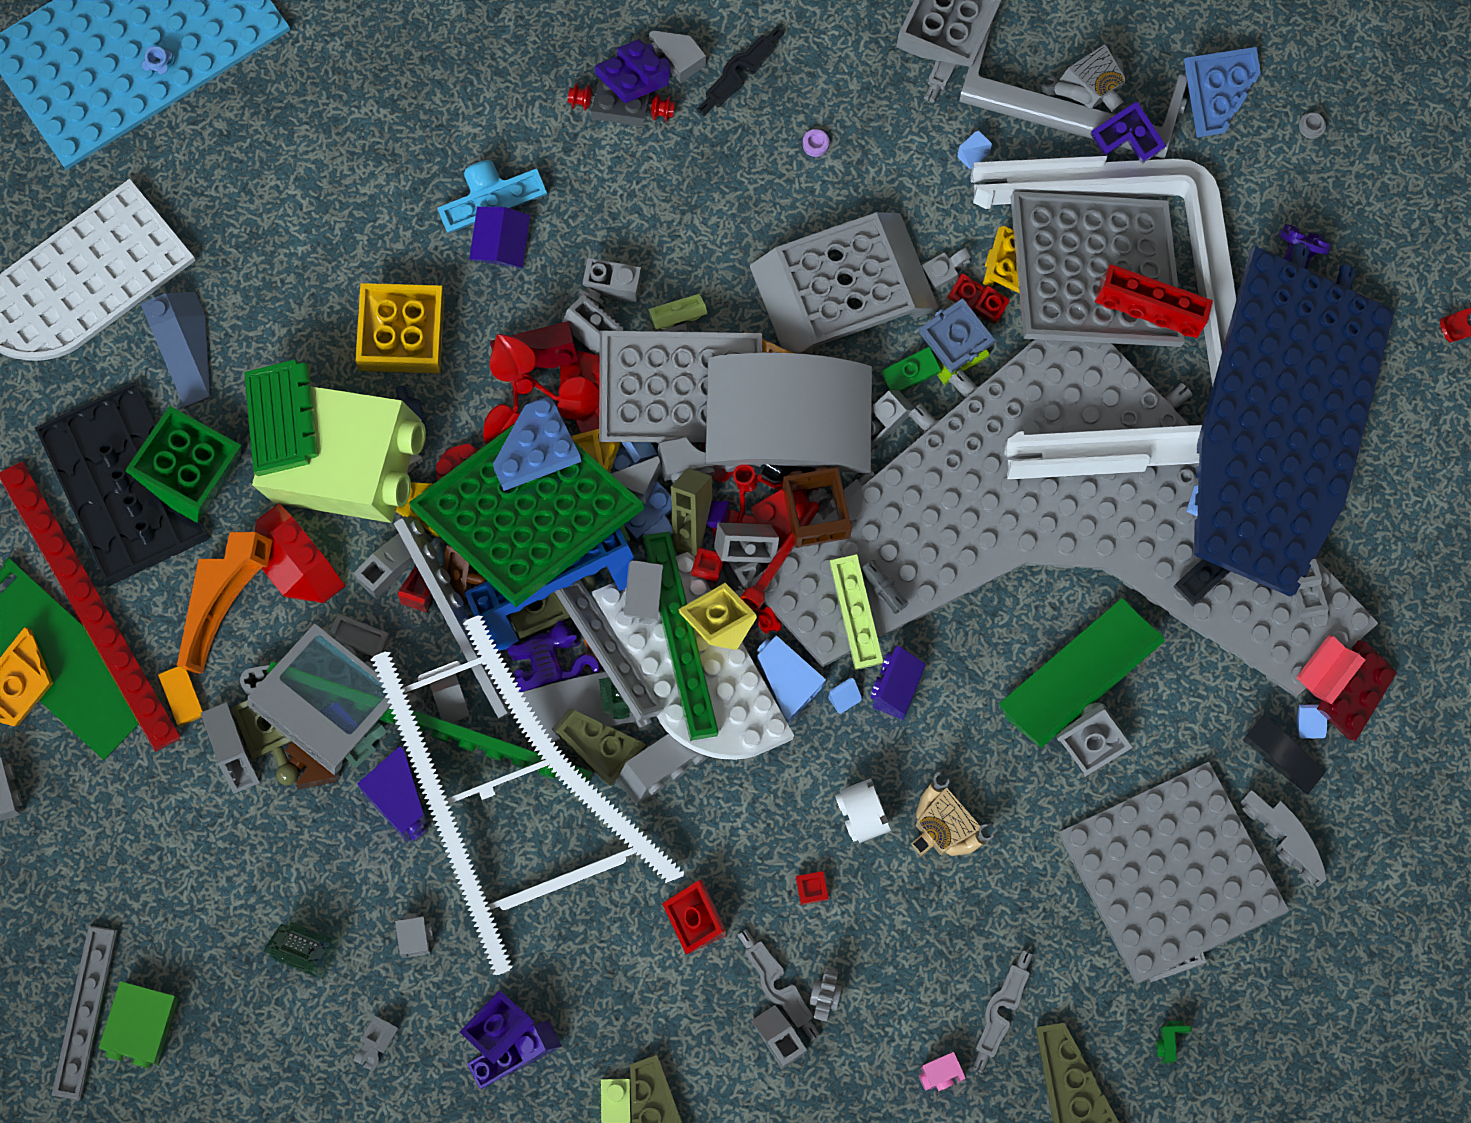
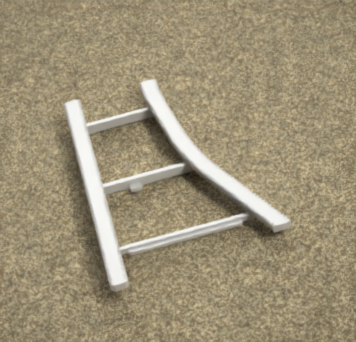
M476 616L466 620L463 625H468L465 630H470L467 635H473L470 640H475L472 645H477L474 650H480L477 655L482 656L478 659L462 665L459 661L449 663L419 675L418 682L403 688L401 687L404 684H399L402 679L397 678L399 673H395L398 668H393L396 663L390 662L393 657H388L391 652L375 655L371 661H376L373 666H378L375 671L380 672L377 677H382L379 682H384L381 687L386 688L383 693H388L385 698H390L387 703L392 704L389 709H394L391 714H396L393 719L398 720L396 725H401L397 730H402L399 735H404L402 741H407L404 746H409L406 751H411L408 756L413 757L410 762H415L412 767H417L414 772L419 773L416 778H421L418 783H423L420 788L425 789L422 794H427L424 799H429L426 804L431 805L429 810H434L431 815H436L433 820L438 821L435 826H440L437 831H442L439 836L444 837L441 842H446L443 847H448L445 852H450L447 857L452 858L449 863H454L451 868H456L453 873L458 874L455 879H460L457 884H462L460 889L464 890L462 895H467L464 900H469L466 905L471 906L468 911H473L470 916H475L472 921L477 922L474 927H479L476 932H481L478 937L483 938L480 943H485L482 948H487L484 953L489 955L486 958L491 959L489 964H494L490 969H495L493 975H500L510 971L513 965H509L511 960L506 959L509 954H504L507 949H502L505 944L500 943L503 938H498L501 933H496L499 928L494 927L496 922H492L494 917H489L493 913L488 912L489 910L499 906L502 910L512 908L626 862V856L634 853L636 855L641 854L640 859L646 858L645 863L650 862L649 867L654 866L653 871L658 870L657 875L662 874L661 879L666 878L665 883L682 877L684 870L679 872L680 866L675 868L676 862L671 864L672 858L667 860L668 854L663 856L664 851L659 852L660 847L655 848L656 843L650 844L651 839L646 840L647 835L642 836L643 831L638 832L639 827L634 829L635 823L630 825L631 819L625 821L627 816L621 817L623 812L617 813L618 808L613 809L614 804L609 805L610 800L605 801L606 796L601 797L602 792L597 793L598 788L593 789L594 784L588 786L590 781L585 782L586 777L581 778L582 773L577 775L579 769L574 771L575 766L570 767L572 762L567 763L568 758L564 759L565 754L560 755L562 750L556 751L558 746L553 747L555 742L550 743L552 737L547 738L549 733L544 734L546 729L541 730L543 725H538L540 720L535 721L538 717L533 716L535 711L530 712L532 707H527L530 702H524L527 697H521L524 693L519 692L521 687L516 688L518 682L513 683L515 677L510 678L512 673H507L509 668H504L507 663H501L504 658H499L501 653L497 654L499 649H494L496 644L491 645L494 640H489L492 635H487L490 630H485L487 625L483 626L485 621H481L484 616ZM478 664H487L485 669H490L488 674H493L490 679H496L493 684H499L496 689H501L499 694H504L502 699H507L505 704L510 703L508 709L513 708L511 714L516 713L514 718H519L516 723H522L519 728H524L522 733L527 732L525 737H530L528 742L533 741L531 746H537L534 751L540 750L538 755H543L541 758L543 761L446 798L447 795H442L445 790H440L443 785L438 784L441 779H436L439 774H434L437 769L432 768L435 763H430L433 758H428L431 753L426 752L428 747H423L426 742H421L424 737H419L422 732L417 731L420 726H415L418 721H413L416 717L411 715L414 710H409L412 705H407L410 700L405 699L408 695L404 693ZM549 765L548 768L553 767L552 773L557 771L555 777L560 776L559 781L564 780L563 785L568 784L567 789L572 787L570 793L576 791L575 796L580 795L579 800L584 799L583 804L588 803L587 808L592 807L591 812L596 811L595 816L600 815L599 820L604 819L603 824L608 823L607 828L613 827L612 832L617 830L616 836L621 834L620 840L625 838L624 844L629 842L628 848L632 847L487 904L488 901H483L486 896H481L484 891L479 890L482 885H477L480 880H475L478 875L473 874L476 869H471L474 864H469L472 859L467 857L470 854L465 853L468 848H463L466 843H461L463 838L458 837L461 832H456L459 827H454L457 822L452 821L455 816H450L453 811H448L451 806L447 805L478 792L482 800L495 795L494 786Z

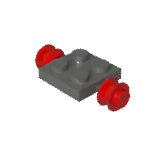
M600 78L596 93H593L589 84L585 89H579L578 83H575L574 88L570 87L568 93V103L572 104V109H575L577 105H582L584 111H586L592 102L591 119L644 126L646 113L650 112V109V114L654 121L658 116H663L665 122L668 121V117L673 118L675 102L671 101V96L665 101L660 99L659 94L652 99V104L649 100L651 93L624 103Z

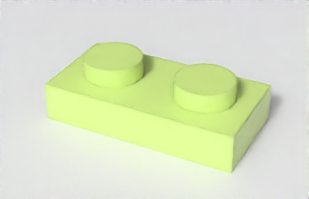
M700 294L648 309L655 329H667L676 323L694 321L707 314L705 303Z

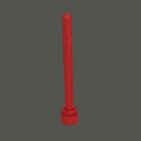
M811 502L799 519L800 527L810 524L819 510L817 502ZM792 531L756 585L746 588L740 597L754 611H758L764 603V591L795 546Z

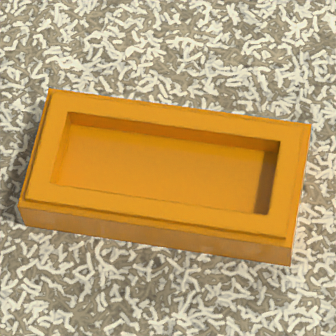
M175 667L158 674L177 725L180 727L202 718L201 712H203L188 671L181 667Z

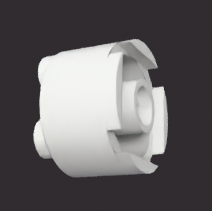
M871 778L839 790L840 794L835 795L843 816H849V820L845 821V824L853 842L858 840L861 843L891 831Z

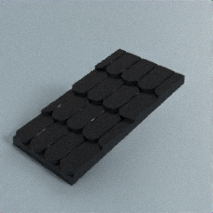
M136 382L35 427L108 587L145 570V568L154 566L171 558V556H175L209 540L201 520L197 523L173 510L126 472V468L156 426Z

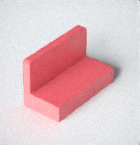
M1328 635L1298 674L1297 679L1314 696L1332 704L1364 663L1365 659L1360 654L1346 648L1334 636Z

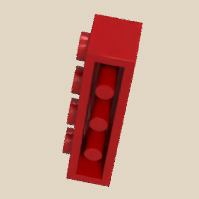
M1109 264L1101 278L1095 298L1096 303L1108 309L1124 312L1133 318H1140L1152 322L1158 327H1166L1180 332L1184 336L1198 338L1206 326L1213 303L1211 299L1113 264Z

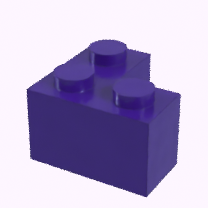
M1137 101L1090 133L1104 156L1128 142L1142 164L1166 148L1165 143Z

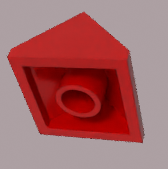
M698 880L662 903L686 955L726 937L725 927L702 880Z

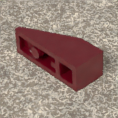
M569 321L511 335L526 343L533 350L536 358L535 367L556 368L579 362L575 339ZM495 340L490 341L492 350L494 348Z

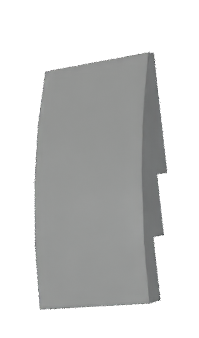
M606 671L524 691L521 696L527 697L524 702H530L527 707H532L530 712L535 711L533 716H538L535 721L540 720L538 725H543L541 730L546 729L544 734L549 733L547 738L552 737L550 743L564 742L552 728L569 709L576 710L613 729L637 723L628 705L625 704L624 699Z

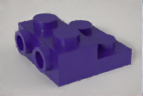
M640 39L618 47L616 57L595 65V74L624 103L669 85L671 67L666 58H658L655 55L653 46L650 43L644 44Z
M499 990L461 1029L460 1033L483 1056L495 1064L534 1021Z

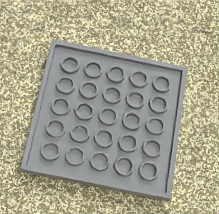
M1013 191L1010 198L1024 339L1182 347L1185 339L1184 335L1180 332L1166 327H1158L1152 322L1133 318L1129 314L1115 309H1108L1095 302L1100 280L1109 264L1178 288L1168 201Z
M1210 762L1200 765L1058 833L1136 985L1289 912Z

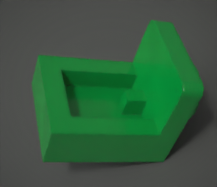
M1184 1021L1166 1022L1167 1026L1159 1029L1160 1040H1156L1155 1049L1156 1056L1161 1057V1064H1173L1177 1061L1175 1035L1192 1032V1027L1184 1026Z

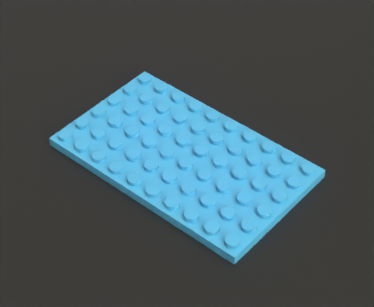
M52 0L0 32V75L65 170H68L289 32L290 27L271 0ZM148 47H160L171 52L172 58L168 60V71L165 74H159L154 70L145 71L143 69L142 62L145 61V53Z

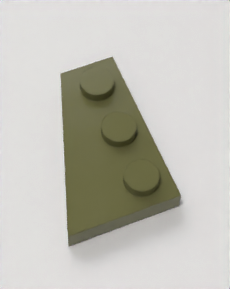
M569 709L552 728L572 751L609 786L618 778L625 763L639 754L647 745L573 709Z

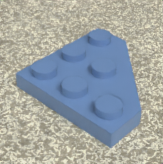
M1257 47L1193 56L1184 59L1197 138L1222 134L1228 129L1229 121L1234 113L1238 112L1248 95L1247 91L1253 82H1256L1261 74Z
M548 396L524 406L496 457L493 468L504 491L581 462L580 454L551 397Z

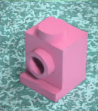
M954 1052L921 1067L922 1073L919 1074V1079L925 1091L937 1087L938 1091H942L954 1085L953 1079L956 1078L958 1083L966 1079Z

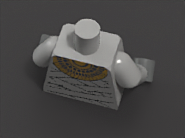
M1105 44L1093 52L1090 51L1089 55L1070 66L1060 78L1061 82L1057 83L1055 77H1049L1047 79L1048 85H1041L1042 94L1069 97L1085 104L1090 109L1104 102L1113 113L1124 104V101L1116 93L1125 83L1122 60L1113 56Z

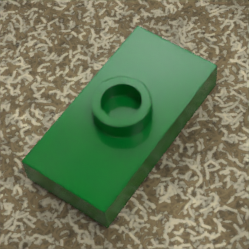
M929 346L881 370L889 389L899 390L902 393L941 373L942 370Z

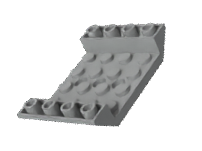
M876 212L780 245L750 265V270L780 346L796 354L812 355L813 347L910 313L913 319L939 310L900 213ZM832 250H839L843 254V258L839 261H832L829 259L828 253ZM841 274H848L852 277L853 281L849 285H842L838 282L837 278ZM851 298H858L863 305L861 308L854 310L848 307L847 301Z

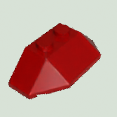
M280 503L257 519L254 532L273 540L268 566L261 569L283 597L325 603L346 587L324 555Z

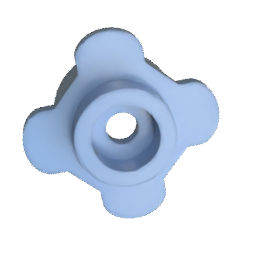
M150 46L146 49L145 61L142 62V67L145 71L154 70L159 74H165L168 71L167 63L172 58V54L167 49L163 50L160 47Z

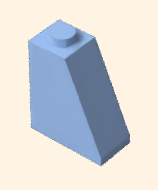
M775 636L771 641L766 639L757 650L759 652L757 662L777 706L789 725L825 686L826 679L778 636Z

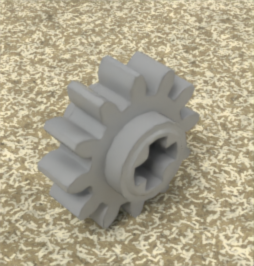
M825 969L822 981L816 979L810 998V1005L816 1006L814 1019L827 1022L829 1011H836L838 1008L842 985L836 984L837 971Z

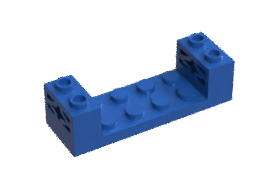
M619 528L517 607L509 602L488 581L466 591L465 595L474 617L484 616L481 621H485L483 626L487 625L485 630H490L487 635H492L489 639L494 640L491 645L496 644L494 649H499L498 651L505 650L519 641L508 614L518 612L537 600L545 599L551 593L561 588L569 587L583 577L596 574L606 566L619 591L627 586L629 562L636 560Z

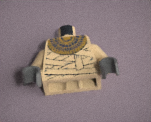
M941 769L934 775V782H931L920 797L916 810V818L918 819L916 827L922 834L911 845L921 856L932 847L941 856L945 853L950 856L971 854L984 845L986 841L999 836V832L990 836L987 833V828L993 823L990 822L980 826L949 789L945 788L953 781V777L951 776L947 782H943L940 779V774L944 769Z

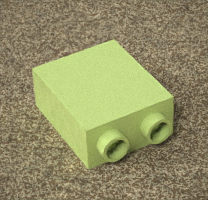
M311 387L313 408L310 411L314 413L315 434L310 436L316 437L318 456L309 459L310 464L259 477L255 475L252 485L273 503L392 523L397 506L403 507L410 495L411 481L406 473L412 454L418 455L425 443L426 431L424 424L421 422L422 420L402 400Z

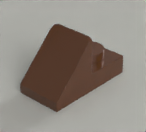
M291 742L285 751L290 756L288 761L300 770L306 767L295 783L298 790L335 783L340 779L338 772L336 775H333L295 743Z

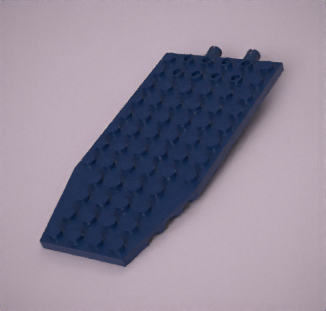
M1304 244L1293 245L1290 262L1257 246L1250 249L1197 442L1199 466L1196 467L1198 493L1195 494V505H1198V512L1194 526V555L1289 597L1297 593L1301 585L1298 580L1301 576L1305 577L1311 567L1309 563L1318 555L1346 503L1395 311L1351 290L1357 272L1354 267L1351 269L1349 265L1340 266L1336 283L1305 269L1310 247L1306 246L1305 251H1303Z

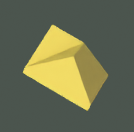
M726 583L679 609V613L710 645L733 650L738 649L757 618L752 609Z

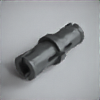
M870 561L871 565L867 563L863 566L861 572L874 586L875 594L885 600L894 614L899 613L898 609L902 611L909 602L904 599L894 586L895 581L885 575L876 561Z

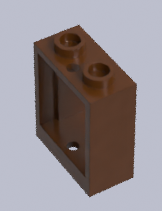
M824 466L808 473L795 471L783 477L782 489L796 548L850 539L852 526L838 467L830 468ZM831 485L839 520L800 527L793 492Z

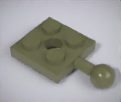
M588 575L580 579L589 593L596 588L597 580L594 575ZM555 592L542 599L543 605L537 611H532L525 606L522 610L509 614L520 641L554 627L557 621L566 622L571 620L570 615Z
M248 700L232 707L251 758L256 759L273 752L279 766L276 771L277 780L283 785L294 784L299 777V771L295 765L288 762L283 746L292 741L272 725L267 730L263 725V717L248 706Z

